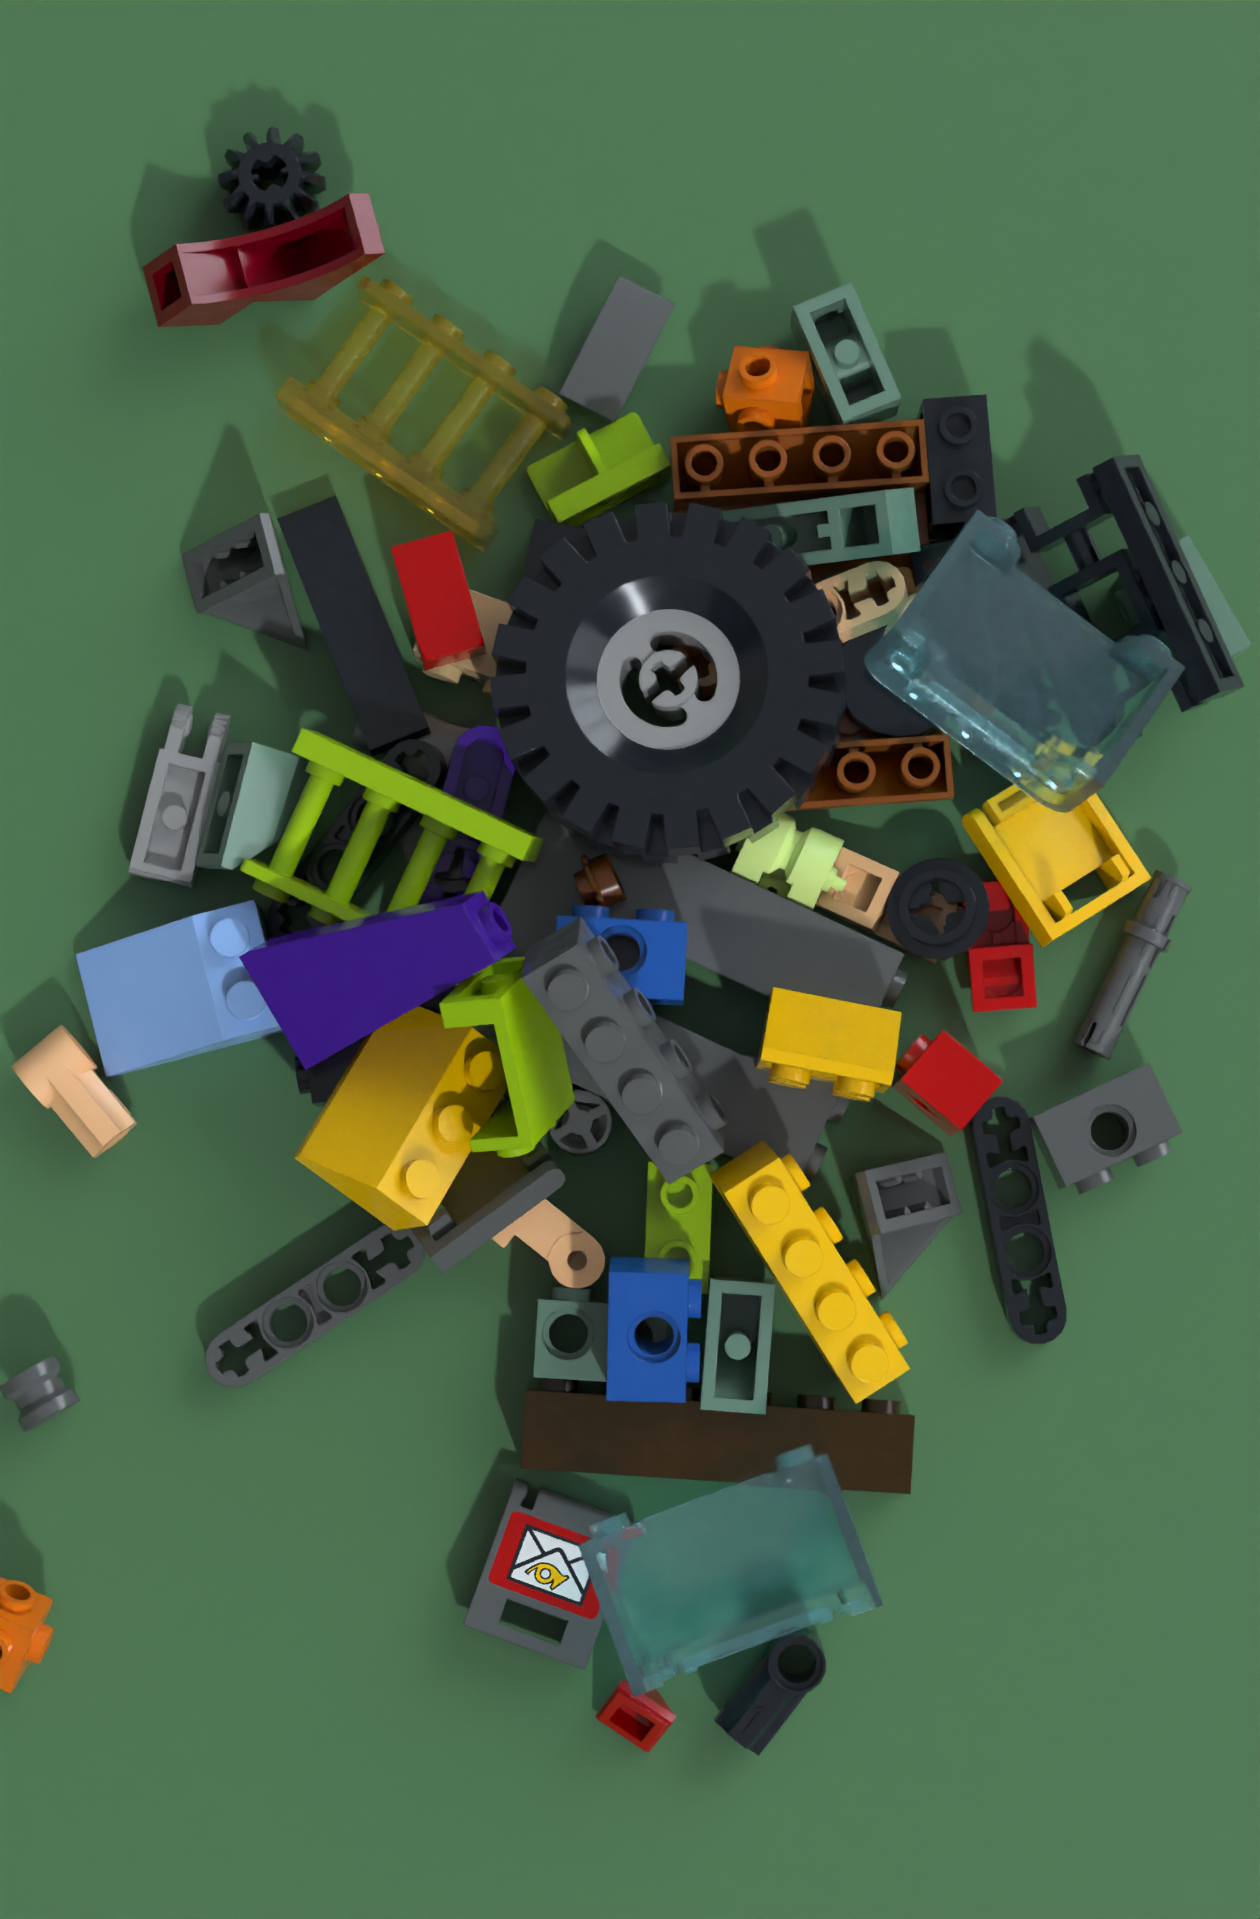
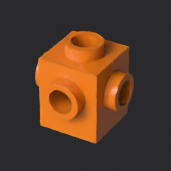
M734 346L729 371L721 370L716 384V405L720 409H725L730 433L803 428L808 426L816 391L809 352L783 350L775 346Z
M0 1577V1689L11 1694L30 1663L33 1662L39 1665L49 1647L55 1628L45 1623L54 1599L35 1592L31 1586L24 1582L7 1580Z

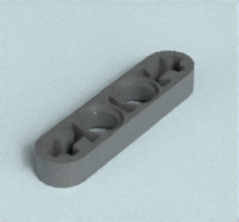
M387 1225L378 1227L219 1333L209 1343L205 1352V1365L209 1375L217 1383L226 1387H243L253 1383L412 1277L422 1267L425 1260V1249L410 1228L392 1230ZM392 1234L399 1241L409 1237L414 1245L407 1252V1257L411 1263L401 1269L399 1265L392 1262L376 1271L385 1279V1283L374 1289L369 1272L354 1259V1256L365 1249L368 1260L373 1261L385 1252L386 1246L382 1240L387 1235ZM339 1268H348L354 1271L361 1282L359 1297L353 1303L346 1306L332 1303L325 1293L327 1277ZM285 1304L299 1306L307 1317L305 1333L299 1339L292 1342L279 1339L271 1327V1318L274 1312ZM258 1321L263 1339L272 1348L277 1350V1355L267 1360L264 1348H260L245 1360L246 1366L249 1369L245 1375L241 1376L235 1369L223 1372L219 1365V1362L226 1357L222 1346L230 1341L235 1347H242L254 1340L256 1336L249 1332L247 1327Z

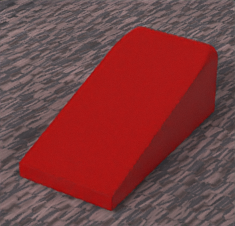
M453 531L391 547L425 671L487 654Z

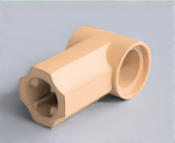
M59 1025L11 1065L14 1072L44 1107L47 1109L52 1107L93 1158L98 1157L114 1146L137 1124L129 1110L95 1072L97 1066L63 1025Z

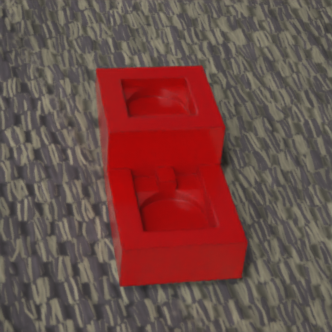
M982 881L990 901L987 930L981 934L971 950L965 952L972 1012L1036 1008L1033 944L1029 942V928L999 881Z

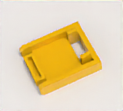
M1063 754L1052 761V772L1047 765H1044L987 800L982 805V811L975 808L962 817V824L1042 948L1151 879V876L1087 778L1069 754ZM1096 870L1108 891L1071 914L1073 907L1062 890Z

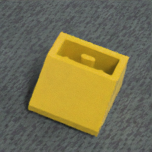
M773 987L770 993L756 1068L768 1070L767 1082L806 1089L810 1079L833 1083L832 1095L870 1102V1098H874L875 1092L884 1093L892 1086L902 1012Z

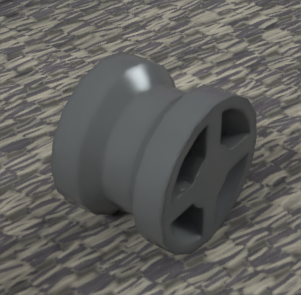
M575 1090L573 1091L575 1101L549 1131L552 1140L562 1151L570 1155L586 1156L596 1153L606 1144L611 1134L612 1117L608 1106L599 1096L589 1091Z
M55 1355L33 1365L0 1386V1391L4 1398L14 1401L20 1411L18 1422L24 1432L38 1427L81 1401L75 1389L66 1387L59 1376L62 1366Z

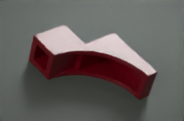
M349 193L322 209L268 229L219 240L175 244L142 268L158 327L220 325L253 302L314 300L385 254L381 240L380 227L375 218L369 193Z

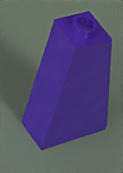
M483 891L273 937L241 955L239 958L303 1067L307 1070L495 963L514 950L516 946L510 938L512 936V928L504 911L496 903L489 902Z

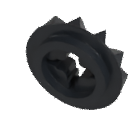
M946 858L928 859L909 867L894 883L887 902L888 922L898 942L919 958L925 957L946 961L950 957L970 951L981 934L987 930L990 901L984 884L969 867L958 861ZM934 885H939V891L943 894L947 904H957L958 907L966 906V908L957 909V912L946 916V925L943 926L944 934H940L931 917H921L920 914L912 915V913L922 912V909L932 906V896L935 895Z

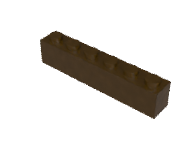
M540 1378L539 1389L525 1390L520 1469L911 1494L915 1415L900 1413L901 1401L865 1398L862 1400L861 1411L835 1409L836 1397L798 1394L797 1406L771 1405L772 1392H767L766 1414L764 1415L700 1410V1387H686V1403L606 1401L607 1382H604V1394L578 1392L579 1380Z

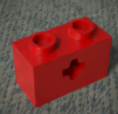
M942 1030L932 1041L922 1033L895 1064V1070L902 1076L892 1088L951 1137L966 1126L1003 1080L946 1031Z

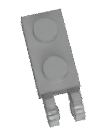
M177 704L164 749L159 748L128 872L132 875L193 889L198 870L195 862L220 762L230 731L231 716L221 713L215 714L208 728L207 743L202 759L182 754L193 725V709L191 706Z

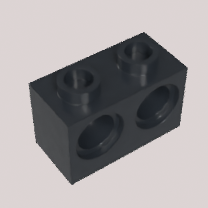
M987 395L923 399L917 420L924 419L929 473V484L925 495L929 539H942L989 531V525L995 524L997 521Z

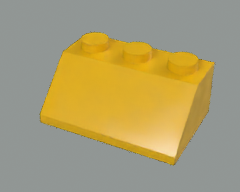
M417 1006L365 1037L293 1158L392 1230L427 1226L471 1151L469 1140L490 1119L508 1088L499 1047L471 1026L445 1029L442 1015Z

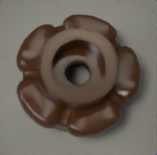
M606 852L592 859H589L586 854L581 856L583 870L574 873L573 877L585 905H599L610 908L627 900L618 874Z

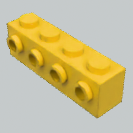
M762 1140L709 1174L712 1182L835 1378L855 1404L910 1370L909 1365L899 1351L900 1348L908 1344L907 1339L888 1311L877 1316L866 1298L876 1292L873 1284L856 1259L845 1264L834 1245L841 1241L843 1236L823 1206L812 1211L801 1192L811 1185L790 1153L780 1159Z

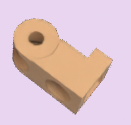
M546 1199L491 1238L501 1247L505 1248L514 1235H516L549 1262L552 1275L559 1283L569 1288L581 1289L592 1285L600 1278L604 1270L605 1255L602 1246L594 1237Z

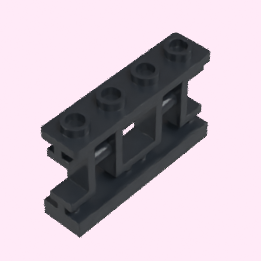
M1139 454L1114 456L1093 467V473H1087L1077 478L1076 481L1089 509L1049 529L1040 506L1022 508L1013 513L1014 515L1010 518L999 519L995 524L989 525V531L1008 528L1011 548L1016 559V574L1024 614L1028 621V628L1036 633L1045 653L1044 667L1049 679L1057 688L1062 690L1071 710L1070 725L1078 741L1088 748L1091 755L1114 751L1124 746L1126 742L1143 736L1130 706L1168 687L1171 688L1181 712L1198 709L1213 699L1222 698L1245 687ZM1114 516L1128 548L1120 549L1101 559L1088 529ZM1066 542L1079 571L1054 584L1040 552H1047ZM1118 571L1142 625L1102 645L1078 592ZM1167 632L1181 665L1173 666L1154 675L1141 644ZM1118 656L1131 688L1106 699L1092 667L1100 666Z

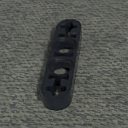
M408 739L399 742L381 761L407 774L408 769L402 764L404 758L407 755L418 758L425 753L428 758L423 767L430 774L425 782L438 789L442 787L447 773V764L442 752L436 746L422 740ZM365 786L359 789L293 876L306 882L309 880L312 885L325 891L327 890L329 884L323 877L322 863L331 852L336 850L345 851L367 803V800L362 798L366 789ZM401 804L397 814L392 812L393 823L389 831L379 837L350 903L421 814L420 812L408 806L406 808L403 804ZM292 895L287 904L277 900L272 901L268 909L267 922L270 932L274 937L291 934L287 929L292 921L290 915L286 913L288 907H303L307 902ZM310 910L307 912L306 918L312 924L310 929L327 926L308 915ZM296 929V930H294L292 933L300 932V931H304V930Z
M995 1097L987 1100L970 1120V1133L1006 1320L1011 1332L1018 1339L1029 1344H1045L1054 1340L1062 1333L1067 1322V1309L1031 1124L1026 1110L1017 1101L1008 1097ZM1001 1108L1005 1118L1015 1117L1017 1129L1007 1134L1009 1151L1013 1152L1022 1147L1025 1161L1007 1160L992 1168L988 1166L987 1154H1000L996 1135H985L983 1131V1123L992 1119V1109ZM1007 1170L1022 1173L1030 1185V1194L1027 1201L1016 1208L1002 1205L994 1193V1184L997 1177ZM1020 1233L1034 1236L1042 1247V1258L1039 1264L1028 1271L1014 1268L1006 1256V1248L1009 1241ZM1047 1273L1050 1287H1036L1040 1305L1045 1307L1052 1306L1054 1318L1044 1322L1045 1332L1035 1334L1031 1324H1021L1019 1319V1312L1029 1309L1027 1289L1020 1290L1014 1294L1011 1280L1029 1281Z

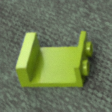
M525 956L499 959L463 980L439 1003L445 1029L494 1024L510 1097L469 1140L472 1153L496 1151L499 1157L510 1158L531 1152L535 1149V1145L550 1128L556 1125V1121L575 1101L561 1033L522 979Z

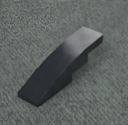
M336 496L277 518L371 756L392 749L399 742L417 739L430 734L431 731Z

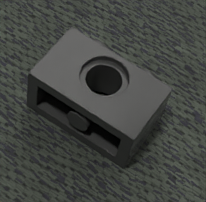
M1150 1062L1029 1118L1032 1133L1058 1188L1062 1189L1075 1184L1079 1194L1114 1179L1110 1166L1127 1158L1133 1157L1137 1167H1140L1172 1152L1168 1139L1183 1133ZM1100 1114L1113 1116L1122 1127V1140L1114 1150L1100 1148L1091 1137L1092 1122Z

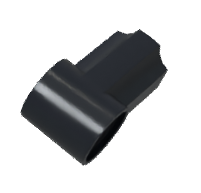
M789 1626L778 1631L772 1637L767 1651L720 1710L714 1721L731 1738L759 1756L805 1695L821 1683L826 1673V1657L821 1640L813 1631L803 1626ZM794 1644L809 1648L815 1656L811 1668L799 1675L783 1671L778 1664L780 1653L786 1647Z

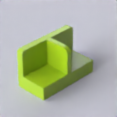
M632 412L591 434H588L585 428L577 431L575 442L527 467V475L552 522L578 527L671 479V463L661 444L654 445L639 415Z

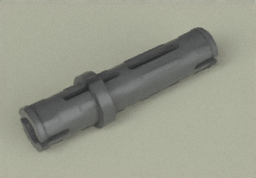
M1154 871L1153 878L1133 919L1125 920L1120 931L1125 936L1118 952L1107 971L1077 1036L1072 1041L1077 1046L1095 1055L1098 1053L1100 1057L1108 1060L1112 1056V1051L1159 953H1167L1172 941L1167 937L1187 895L1192 890V887L1186 882L1169 874L1165 877L1166 874L1162 871Z

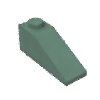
M913 487L722 511L726 521L738 525L742 517H745L770 531L772 541L777 547L784 551L789 546L805 565L921 551Z

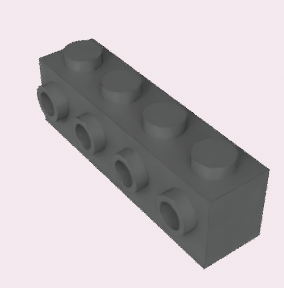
M580 916L526 950L522 979L667 1183L671 1184L724 1152V1126L728 1124L727 1115L716 1096L710 1090L704 1092L691 1074V1064L680 1045L674 1039L667 1040L655 1023V1013L645 995L637 987L631 988L618 970V960L607 941L601 935L594 936Z

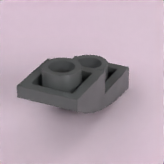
M619 275L559 394L616 422L676 303Z

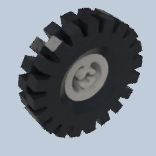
M667 501L635 505V517L617 521L613 511L583 523L587 535L572 544L563 536L539 557L543 566L539 574L534 579L523 576L508 601L512 611L507 625L499 623L492 651V656L497 664L496 676L490 677L492 707L499 720L501 730H498L519 775L533 797H537L545 806L549 815L572 834L578 831L587 836L593 846L621 857L624 856L625 851L642 854L645 862L677 863L678 856L697 854L699 860L702 861L731 853L729 845L747 837L753 844L778 828V818L790 807L797 811L816 789L815 778L822 766L829 767L840 740L839 726L841 717L845 716L847 680L842 640L839 638L836 617L824 590L817 589L812 581L810 569L789 546L782 551L773 543L770 531L745 517H742L738 525L724 520L721 508L690 502L687 513L670 512ZM682 645L703 654L717 672V684L712 699L706 702L700 701L702 689L694 665L690 668L688 667L684 654L675 650H662L656 652V650L663 646ZM634 670H640L639 685L647 705L652 703L655 713L659 718L668 721L686 719V721L678 726L659 727L638 718L625 702V686L628 675ZM665 675L672 681L680 678L683 691L676 696L669 690L661 693L658 683L659 679Z

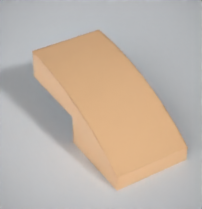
M842 847L833 867L838 869L836 876L847 880V883L842 892L830 887L828 892L822 890L815 905L890 944L912 953L898 942L890 928L887 916L889 894L894 883L901 875L900 872ZM935 892V895L932 896V906L922 909V912L912 913V915L920 914L921 917H931L940 934H944L943 926L946 925V916L957 912V909L962 907H958L957 904H947L944 896ZM923 957V959L933 964H936L938 960Z

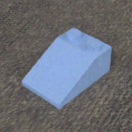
M255 900L189 916L75 954L107 1078L283 1032L239 958L241 955L269 940L262 908Z

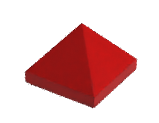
M621 1680L595 1717L643 1751L649 1753L673 1723L676 1715L654 1685Z

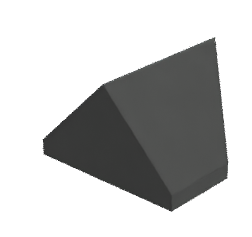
M259 513L181 554L197 614H209L308 651L278 533L269 513Z
M946 1152L865 1170L850 1176L882 1300L953 1216L962 1214Z

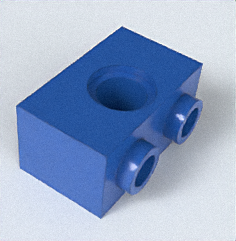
M574 905L571 906V916L557 915L556 931L581 916L593 935H601L607 943L615 938H627L633 941L640 952L639 960L631 969L620 971L629 986L640 989L650 1004L683 1006L688 922H675V911L636 909V919L610 918V908Z
M610 1257L606 1401L686 1403V1382L699 1383L700 1343H687L688 1318H701L702 1279H689V1259ZM648 1317H660L671 1325L673 1331L663 1341L649 1342L638 1334L636 1327L642 1320Z

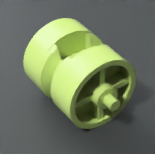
M783 813L778 818V828L753 844L748 837L736 842L735 850L740 853L731 871L732 874L764 889L773 887L777 889V895L811 911L822 890L828 892L830 887L842 892L847 883V880L836 876L838 869L833 867L844 840L815 827H811L804 832L798 831L795 818L786 813Z

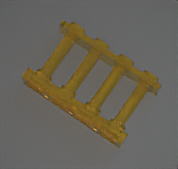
M364 275L358 283L357 289L360 300L369 306L370 309L317 382L310 380L304 386L289 376L275 396L280 411L485 553L499 534L497 520L491 516L495 510L491 505L545 429L562 441L567 438L571 432V419L565 414L568 406L558 396L542 386L537 385L535 390L531 391L513 378L516 374L514 367L496 353L486 350L481 356L462 343L465 338L464 333L444 317L434 314L432 319L429 320L410 307L414 302L413 298L392 281L384 278L380 284H377ZM392 322L421 342V345L369 417L361 415L359 420L355 422L337 409L341 403L337 396ZM444 358L473 379L420 453L413 451L407 458L388 445L392 439L388 432L440 360ZM496 394L522 412L524 416L471 489L464 487L459 494L439 480L444 474L440 467L491 396Z

